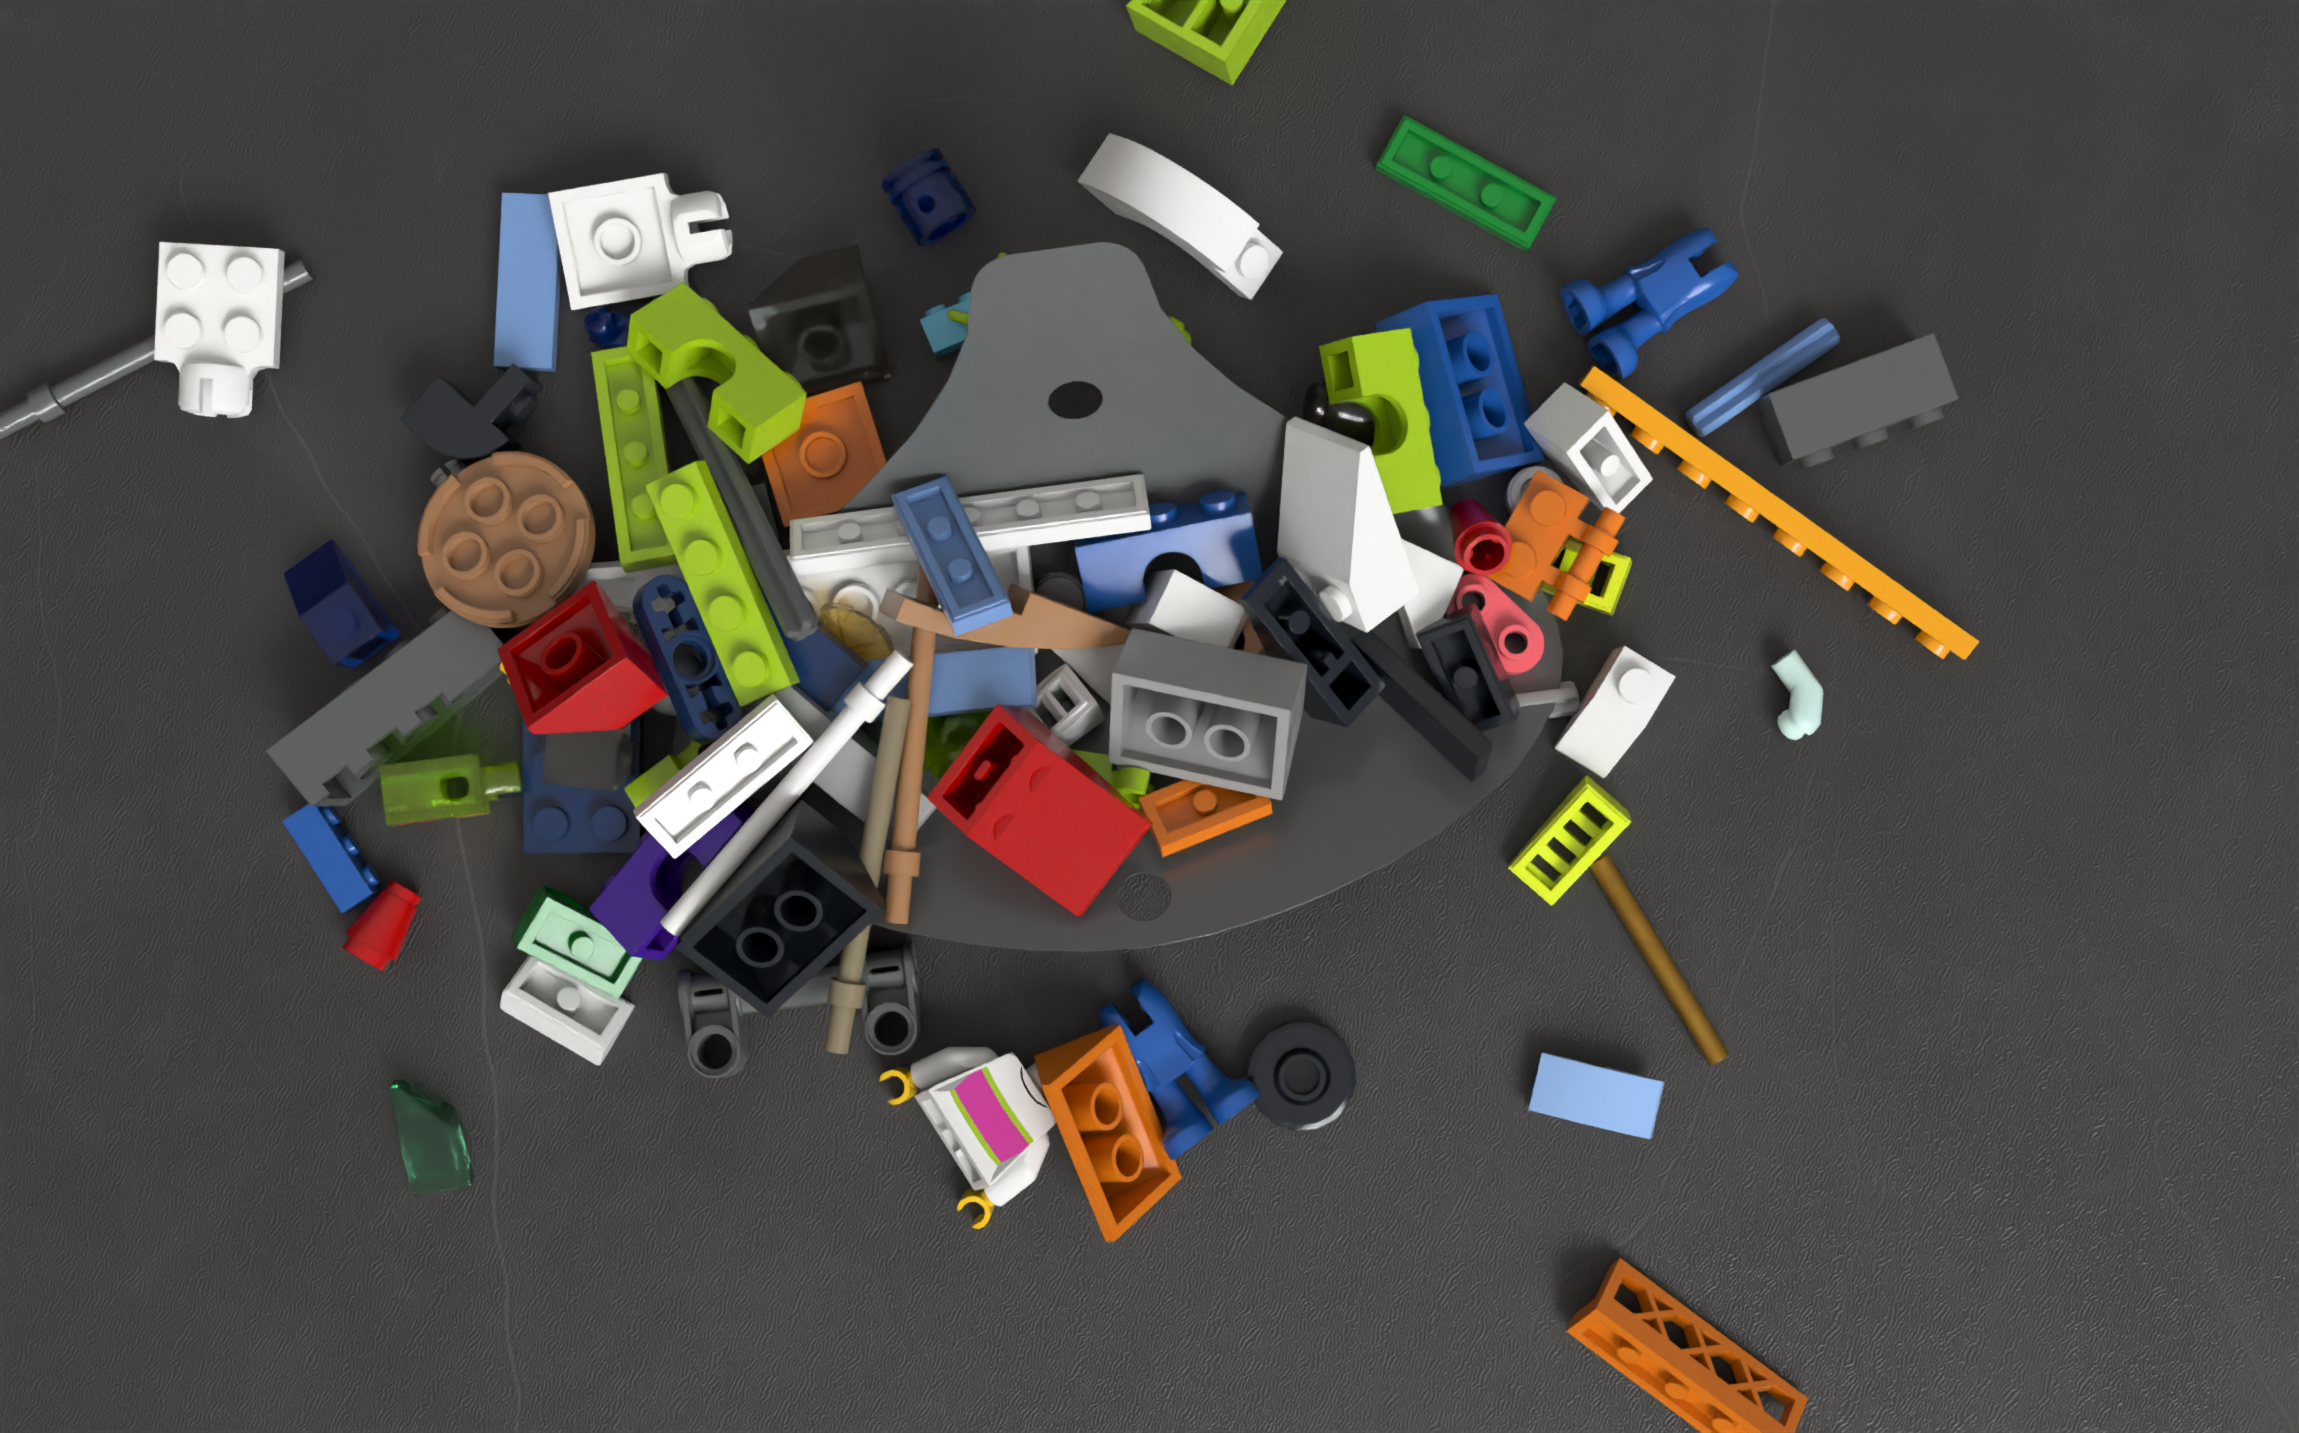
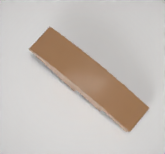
M1012 583L1007 596L1011 602L1013 616L958 636L954 635L942 608L889 588L886 589L878 610L895 621L948 637L1012 648L1073 650L1123 645L1126 643L1131 630L1117 623Z

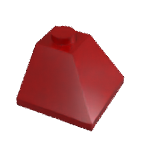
M595 580L497 649L526 727L534 735L620 730L668 695L651 655Z

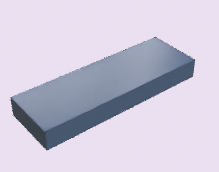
M502 192L494 367L497 369L508 370L514 363L523 370L556 372L561 255L548 194Z
M948 476L891 495L894 511L955 636L1013 616L1011 602Z

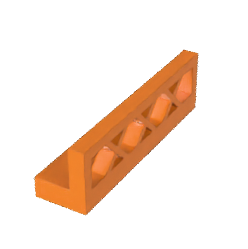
M1621 1258L1610 1265L1595 1299L1574 1314L1566 1330L1567 1333L1701 1433H1795L1808 1400L1805 1395ZM1620 1284L1636 1294L1643 1313H1632L1614 1299ZM1672 1321L1683 1329L1690 1348L1680 1349L1668 1338L1663 1322ZM1719 1356L1730 1364L1737 1384L1729 1385L1719 1378L1710 1357ZM1766 1391L1785 1406L1780 1422L1764 1411L1758 1392Z

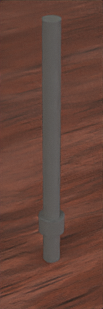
M302 258L284 267L283 295L314 279L309 267ZM155 334L55 385L48 381L26 393V400L0 412V439L38 420L47 423L67 413V405L155 361Z

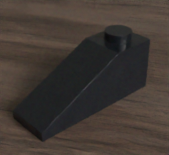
M1278 557L1240 597L1239 600L1267 656L1308 664L1303 708L1311 718L1348 728L1385 688V683L1286 558Z

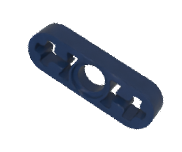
M660 575L647 582L636 592L632 604L633 614L684 731L695 742L712 745L742 719V707L739 706L688 585L678 577ZM659 596L662 599L671 597L675 608L670 610L668 614L665 611L655 612L651 602ZM682 624H685L688 631L680 632L668 641L665 640L664 633L672 628L675 630ZM677 645H689L699 653L702 665L700 672L696 676L685 675L676 668L673 661V653ZM709 679L712 687L690 697L687 689H692ZM707 706L710 709L719 707L722 711L723 718L719 719L716 725L713 722L704 724L701 720L700 713L705 711Z

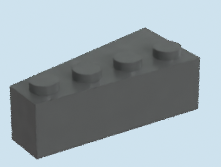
M443 606L430 618L429 623L431 626L416 638H408L395 646L384 657V662L367 675L360 677L347 686L339 696L267 749L266 753L312 807L347 806L504 674L500 671L501 659L497 651L499 647L510 640L501 628L473 623L450 610L447 606Z

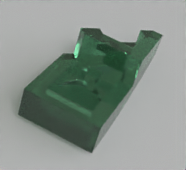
M403 1079L393 1080L390 1092L394 1118L413 1197L471 1186L475 1173L461 1126L453 1120L456 1108L445 1102H442L439 1106L411 1091V1083Z

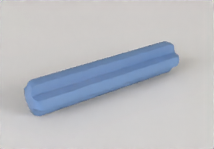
M1826 318L1819 319L1686 411L1685 419L1697 436L1705 437L1838 345L1840 336L1837 330Z

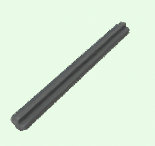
M697 376L684 378L668 389H665L699 461L705 460L746 557L785 636L792 638L795 642L802 641L808 635L818 630V620L734 451L707 427L711 404Z

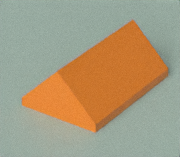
M1110 1025L1034 1056L1042 1089L1106 1242H1115L1182 1179L1175 1159L1171 1160L1162 1146L1163 1129L1149 1094L1146 1091L1145 1084L1121 1025Z

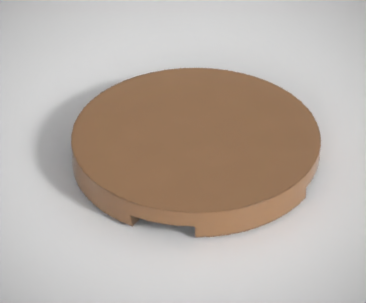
M495 452L492 457L485 458L468 466L457 475L451 473L435 490L421 518L417 541L418 555L422 558L423 568L427 580L435 592L434 595L450 610L466 620L487 627H519L536 622L571 597L586 576L593 558L596 536L595 523L585 494L579 485L557 465L545 458L526 452Z

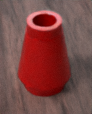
M1465 499L1456 503L1450 511L1449 519L1452 529L1454 555L1457 563L1464 570L1480 576H1487L1500 571L1510 557L1512 549L1510 533L1478 501Z
M391 880L386 889H383L347 928L345 933L349 936L342 949L373 967L384 971L390 959L397 961L417 910L416 906L422 897Z

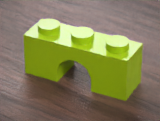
M684 282L630 315L626 353L665 389H668L684 378L692 376L707 377L720 384L719 387L713 390L707 427L747 464H750L799 430L807 393L801 388L797 379L776 366L760 351L753 339L737 331L719 314L717 308L708 299L701 298Z
M1411 328L1352 336L1319 346L1330 405L1344 402L1358 404L1366 410L1373 422L1375 435L1371 452L1392 513L1397 514L1443 505L1440 492L1441 477L1439 469L1435 464L1429 432L1430 416L1424 404L1418 372L1419 357L1413 344Z

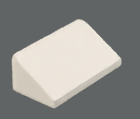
M531 955L527 956L503 990L500 1008L504 1012L598 1066L601 1065L635 1005L621 997L617 999Z

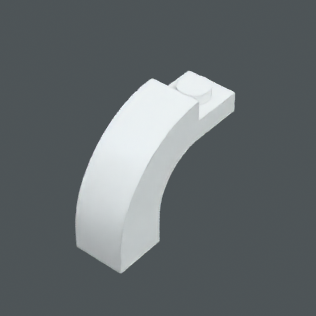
M1109 133L1077 181L1115 214L1141 223L1178 245L1204 265L1238 296L1252 300L1283 253L1257 229L1260 225L1257 221L1223 194L1173 161L1129 139Z

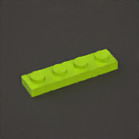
M627 346L591 352L620 564L625 573L674 565L678 564L645 487V485L671 473L657 380L626 353Z
M694 461L645 485L739 706L750 705L799 683L798 675L706 461Z

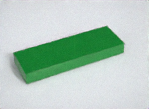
M1403 115L1375 167V170L1524 252L1529 250L1557 199L1406 115Z

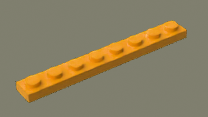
M1593 364L1580 380L1579 384L1588 390L1585 396L1607 409L1612 417L1618 412L1636 425L1629 434L1657 455L1666 446L1683 458L1677 469L1704 489L1712 480L1731 493L1724 502L1752 523L1761 514L1778 526V529L1772 535L1775 540L1799 557L1802 556L1807 548L1826 561L1819 571L1845 590L1849 591L1855 582L1874 595L1867 604L1870 608L1894 625L1902 617H1905L1921 629L1914 639L1940 658L1944 659L1951 650L1965 660L1979 643L1973 636Z

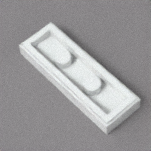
M771 694L633 810L634 815L667 852L676 859L811 746L814 740L774 694Z

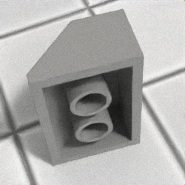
M1132 628L1112 671L1109 763L1142 768L1158 774L1282 801L1303 713L1308 664Z

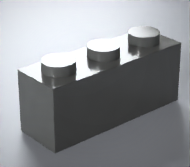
M1932 333L1771 392L1757 400L1756 405L1779 466L1798 461L1800 469L1804 470L1835 458L1831 448L1852 440L1855 450H1859L1888 439L1889 435L1886 427L1906 420L1909 429L1913 430L1944 418L1941 407L1959 398L1935 334Z

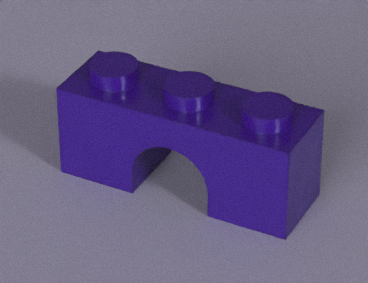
M744 801L676 859L667 852L649 831H646L637 844L638 849L623 868L613 873L604 882L601 895L589 910L631 957L664 960L676 946L679 937L667 931L660 921L683 895L681 881L685 868L694 858H697L707 868L755 810Z

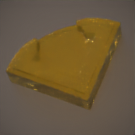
M826 603L820 609L824 626L863 660L890 656L895 650L886 629L864 613L855 610L853 606L843 603Z

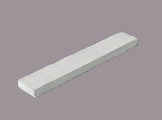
M1144 474L959 498L985 551L1151 530ZM893 507L790 520V562L795 576L918 560Z

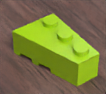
M1131 0L1126 5V8L1137 32L1233 86L1286 0Z

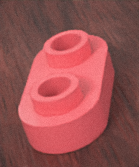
M1476 574L1461 576L1444 617L1463 608L1462 598L1468 593L1478 594L1484 603L1483 609L1480 611L1506 674L1519 675L1532 669L1540 660L1544 651V636L1539 626L1487 577ZM1512 633L1521 635L1526 643L1525 650L1519 654L1509 652L1504 644L1507 635Z

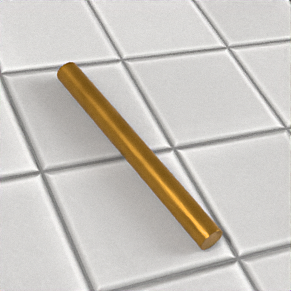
M1607 853L1597 858L1589 866L1590 870L1709 1065L1722 1061L1730 1053L1611 857Z

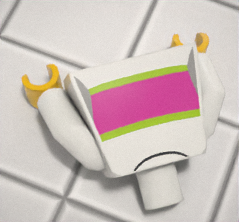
M947 1047L912 1063L910 1069L896 1067L884 1072L880 1076L879 1082L897 1076L903 1081L905 1087L902 1096L887 1102L897 1105L914 1096L972 1186L964 1192L957 1205V1211L963 1209L964 1205L969 1202H977L982 1205L985 1213L980 1214L973 1221L971 1227L975 1229L984 1227L989 1222L995 1205L1003 1206L1036 1179L1050 1146L1047 1132L1056 1123L1051 1109L1044 1100L1046 1096L1040 1083L1036 1062L1027 1069H1024L1013 1052L999 1057L989 1047ZM917 1088L923 1090L919 1092L917 1095H915V1093L917 1092Z

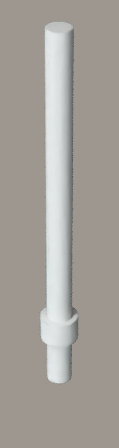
M895 649L865 684L859 681L844 698V702L847 704L846 707L663 917L660 923L667 931L677 937L681 935L865 721L872 723L886 707L884 698L914 665L905 655Z

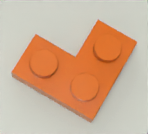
M1190 780L1179 781L1138 798L1141 813L1153 823L1149 830L1162 858L1272 814V802L1268 797Z

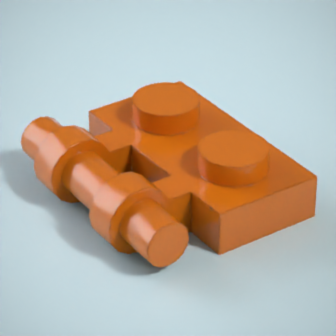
M1537 470L1505 525L1512 538L1509 560L1500 571L1485 577L1531 603L1543 582L1557 590L1546 610L1567 621L1578 601L1584 603L1592 587L1587 584L1604 555L1610 557L1619 543L1615 536L1626 518L1616 511L1605 507L1594 526L1581 521L1580 518L1590 502L1589 497ZM1569 537H1572L1583 543V546L1566 573L1553 565Z

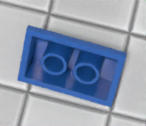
M1497 294L1427 301L1374 323L1376 333L1411 328L1413 344L1419 357L1418 372L1424 404L1430 416L1429 432L1435 464L1439 469L1441 477L1440 489L1458 486L1544 461L1541 448L1524 425L1531 416V411Z

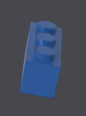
M307 804L282 822L341 913L353 912L381 893L382 890L378 885L381 882L375 869L369 864L365 865L358 855L361 849L352 835L345 834L338 824L341 818L333 806L312 807L310 804Z

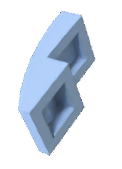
M1541 1053L1529 1110L1606 1130L1652 1139L1664 1081L1550 1053Z

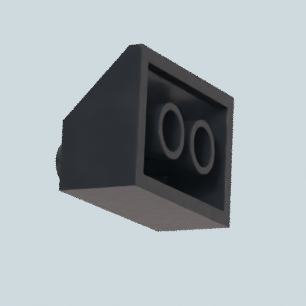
M801 800L770 830L681 933L675 948L769 1018L883 913L886 904L849 837Z

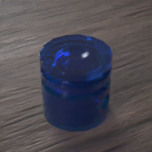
M939 148L924 151L910 158L894 169L881 183L885 194H890L888 198L892 205L898 206L896 209L897 213L919 247L930 245L951 234L965 224L977 211L955 173H950L951 167L948 162L942 161L944 157Z

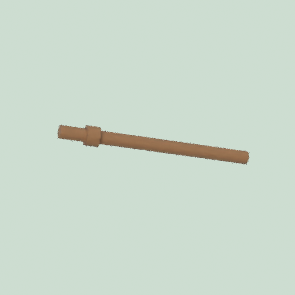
M919 563L916 599L939 607V602ZM914 626L910 651V661L914 665L908 671L906 698L911 699L898 773L891 850L885 849L883 873L889 874L884 922L908 924L913 876L919 877L921 853L915 852L936 643L935 632Z

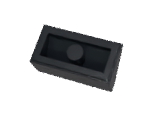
M1476 603L1465 606L1416 632V637L1442 696L1476 728L1484 732L1517 719L1520 710L1519 701Z

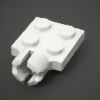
M666 173L548 193L571 310L663 295L682 282L689 286L688 272L690 268L696 264L723 260L732 253L731 230L718 229L700 232L698 225L700 223L729 218L721 195L712 191L684 195L674 194L669 185L668 174Z
M159 242L154 360L174 363L179 371L178 404L181 410L210 417H216L218 414L227 415V418L247 416L252 410L253 378L257 372L266 368L279 369L285 252L282 250Z

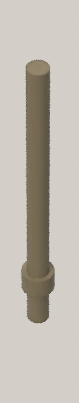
M892 695L887 696L859 857L876 888H878L911 705V699ZM871 924L842 950L837 977H831L827 1003L832 1004L824 1047L825 1051L836 1054H848L855 1011L862 1008L866 983L861 981Z

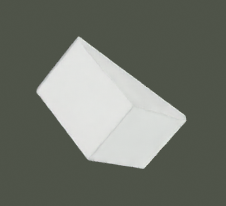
M1401 539L1420 594L1398 609L1396 613L1409 647L1421 648L1416 632L1443 618L1464 569L1454 562Z
M1173 569L1149 572L1145 580L1147 602L1133 605L1125 625L1130 629L1136 628L1233 649L1248 616L1242 605Z

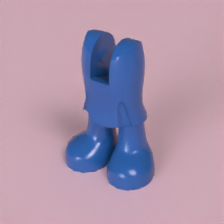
M1709 227L1694 230L1681 236L1646 262L1625 268L1623 276L1608 284L1596 287L1590 281L1580 278L1571 281L1561 288L1560 296L1563 307L1573 328L1581 336H1585L1597 329L1610 317L1632 302L1638 308V313L1615 326L1601 331L1589 339L1587 343V348L1593 359L1615 381L1625 379L1637 368L1638 356L1636 350L1658 332L1666 334L1679 318L1717 298L1739 277V273L1731 260L1718 268L1710 269L1701 276L1702 278H1700L1691 264L1690 260L1694 261L1705 250L1718 241Z
M1144 977L1133 984L1130 989L1139 1001L1143 1012L1149 1015L1154 1022L1152 1025L1137 1035L1132 1029V1024L1128 1018L1123 1016L1111 1001L1098 1010L1097 1014L1102 1028L1110 1025H1121L1145 1084L1146 1091L1152 1094L1166 1119L1167 1126L1161 1143L1164 1151L1173 1160L1202 1140L1214 1129L1205 1114L1192 1102L1176 1081L1183 1073L1191 1080L1218 1125L1223 1124L1256 1100L1261 1093L1247 1078H1229L1221 1072L1204 1053L1207 1047L1199 1043L1189 1033L1163 992Z

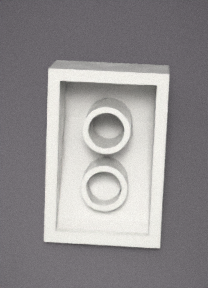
M1294 417L1286 422L1277 553L1279 557L1286 558L1335 621H1343L1367 633L1420 594L1370 446L1298 417Z

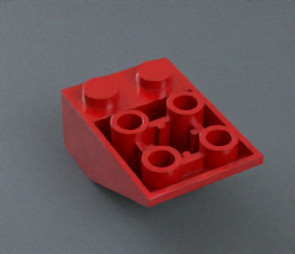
M1001 704L995 706L927 797L967 837L1077 917H1081L1153 824L1030 711Z

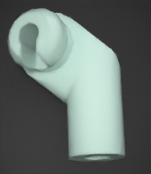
M1794 649L1775 661L1771 667L1791 694L1789 709L1783 711L1778 717V726L1787 738L1798 740L1805 733L1808 735L1813 734L1820 726L1824 693L1818 680Z

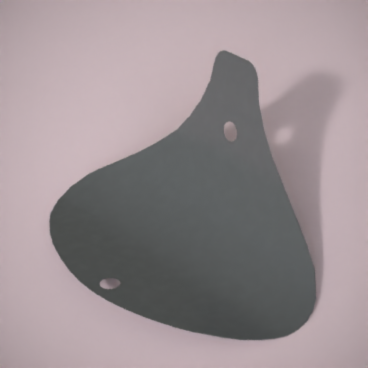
M1096 242L1009 254L990 261L975 276L971 287L967 336L950 377L931 408L912 435L880 471L837 514L893 507L891 495L944 476H948L958 498L1144 474L1148 506L1160 502H1172L1176 506L1200 502L1202 496L1221 490L1232 491L1234 494L1246 492L1262 573H1264L1279 557L1277 545L1286 422L1290 419L1238 387L1189 344L1161 309L1144 264L1136 253L1129 248L1110 242ZM1072 381H1084L1096 386L1101 391L1103 398L1102 404L1097 411L1089 416L1079 419H1067L1051 411L1048 405L1049 396L1054 389L1062 384ZM1444 505L1393 514L1401 539L1458 564L1454 555L1452 529L1449 519L1451 509ZM1074 540L1030 545L1034 592L1044 580L1055 576H1062L1075 581L1082 589L1085 597ZM1166 552L1158 555L1150 561L1144 572L1145 581L1149 572L1175 569L1204 585L1202 572L1197 562L1190 556L1180 552ZM1464 570L1461 576L1473 573ZM1495 583L1539 626L1544 636V651L1537 664L1525 673L1519 675L1507 674L1515 694L1558 689L1562 678L1564 651L1554 614L1546 610L1549 605L1546 595L1543 591L1539 590L1531 603ZM1468 593L1463 596V607L1476 603L1479 611L1483 609L1484 603L1478 594ZM1085 597V608H1084V611H1086V612L1089 613V611H1088V606H1087V602H1086V597ZM1134 604L1092 612L1091 614L1132 630L1125 625V622ZM1396 611L1371 629L1441 694L1422 648L1409 647ZM1335 621L1350 640L1361 631L1343 621ZM1512 633L1505 637L1504 644L1509 652L1519 654L1525 650L1526 643L1521 635ZM1039 648L1038 654H1035L1036 686L1049 674L1065 664L1051 649ZM1263 649L1260 655L1267 656L1265 650ZM1074 672L1098 703L1105 721L1068 747L1072 750L1109 755L1111 706ZM1379 695L1374 698L1348 728L1311 718L1303 708L1285 794L1282 801L1270 798L1272 814L1163 858L1150 830H1148L1081 917L1075 916L967 837L936 808L917 831L915 852H920L921 858L919 877L913 876L908 924L884 922L885 910L871 924L898 932L964 944L1028 951L1093 952L1151 948L1213 935L1266 919L1327 895L1387 866L1441 833L1491 793L1519 766L1538 738L1554 709L1555 702L1522 706L1515 721L1482 732L1492 741L1493 746L1487 769L1473 782L1464 776ZM1069 697L1060 702V705L1067 713L1075 707ZM992 711L928 717L922 787L929 794ZM1049 711L1040 716L1049 729L1058 723ZM676 716L673 740V755L675 756L683 752L692 741L684 731L678 716ZM883 721L863 723L860 728L879 745ZM1118 765L1117 771L1126 766ZM1150 772L1148 784L1154 786V792L1185 779ZM812 782L783 817L803 800L846 834L859 855L865 822ZM750 798L745 800L755 811L763 803ZM887 839L885 849L891 850L892 843ZM883 855L877 890L886 904L889 874L883 873ZM1140 873H1149L1161 877L1167 883L1171 893L1170 902L1166 910L1159 916L1149 920H1136L1127 916L1120 909L1117 901L1118 890L1122 883L1129 877Z

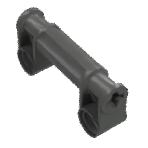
M913 940L904 941L902 948L866 952L861 977V981L866 983L862 1006L864 1034L868 1044L875 1051L883 1055H901L910 1052L918 1044L922 1036V1020L918 994L920 991L919 970ZM842 950L778 1010L829 1004L827 1003L830 979L831 977H837ZM899 967V970L894 972L874 973L877 969ZM689 969L680 970L678 973V997L685 1025L687 1056L690 1065L698 1074L706 1078H726L737 1074L744 1068L749 1058L745 1014L759 1013V1011L709 973L692 974ZM723 989L722 994L701 996V993L705 991ZM895 1011L906 1018L909 1030L906 1039L901 1044L890 1046L880 1037L879 1023L886 1014ZM718 1034L726 1037L732 1047V1057L722 1068L712 1066L707 1061L705 1055L708 1041Z

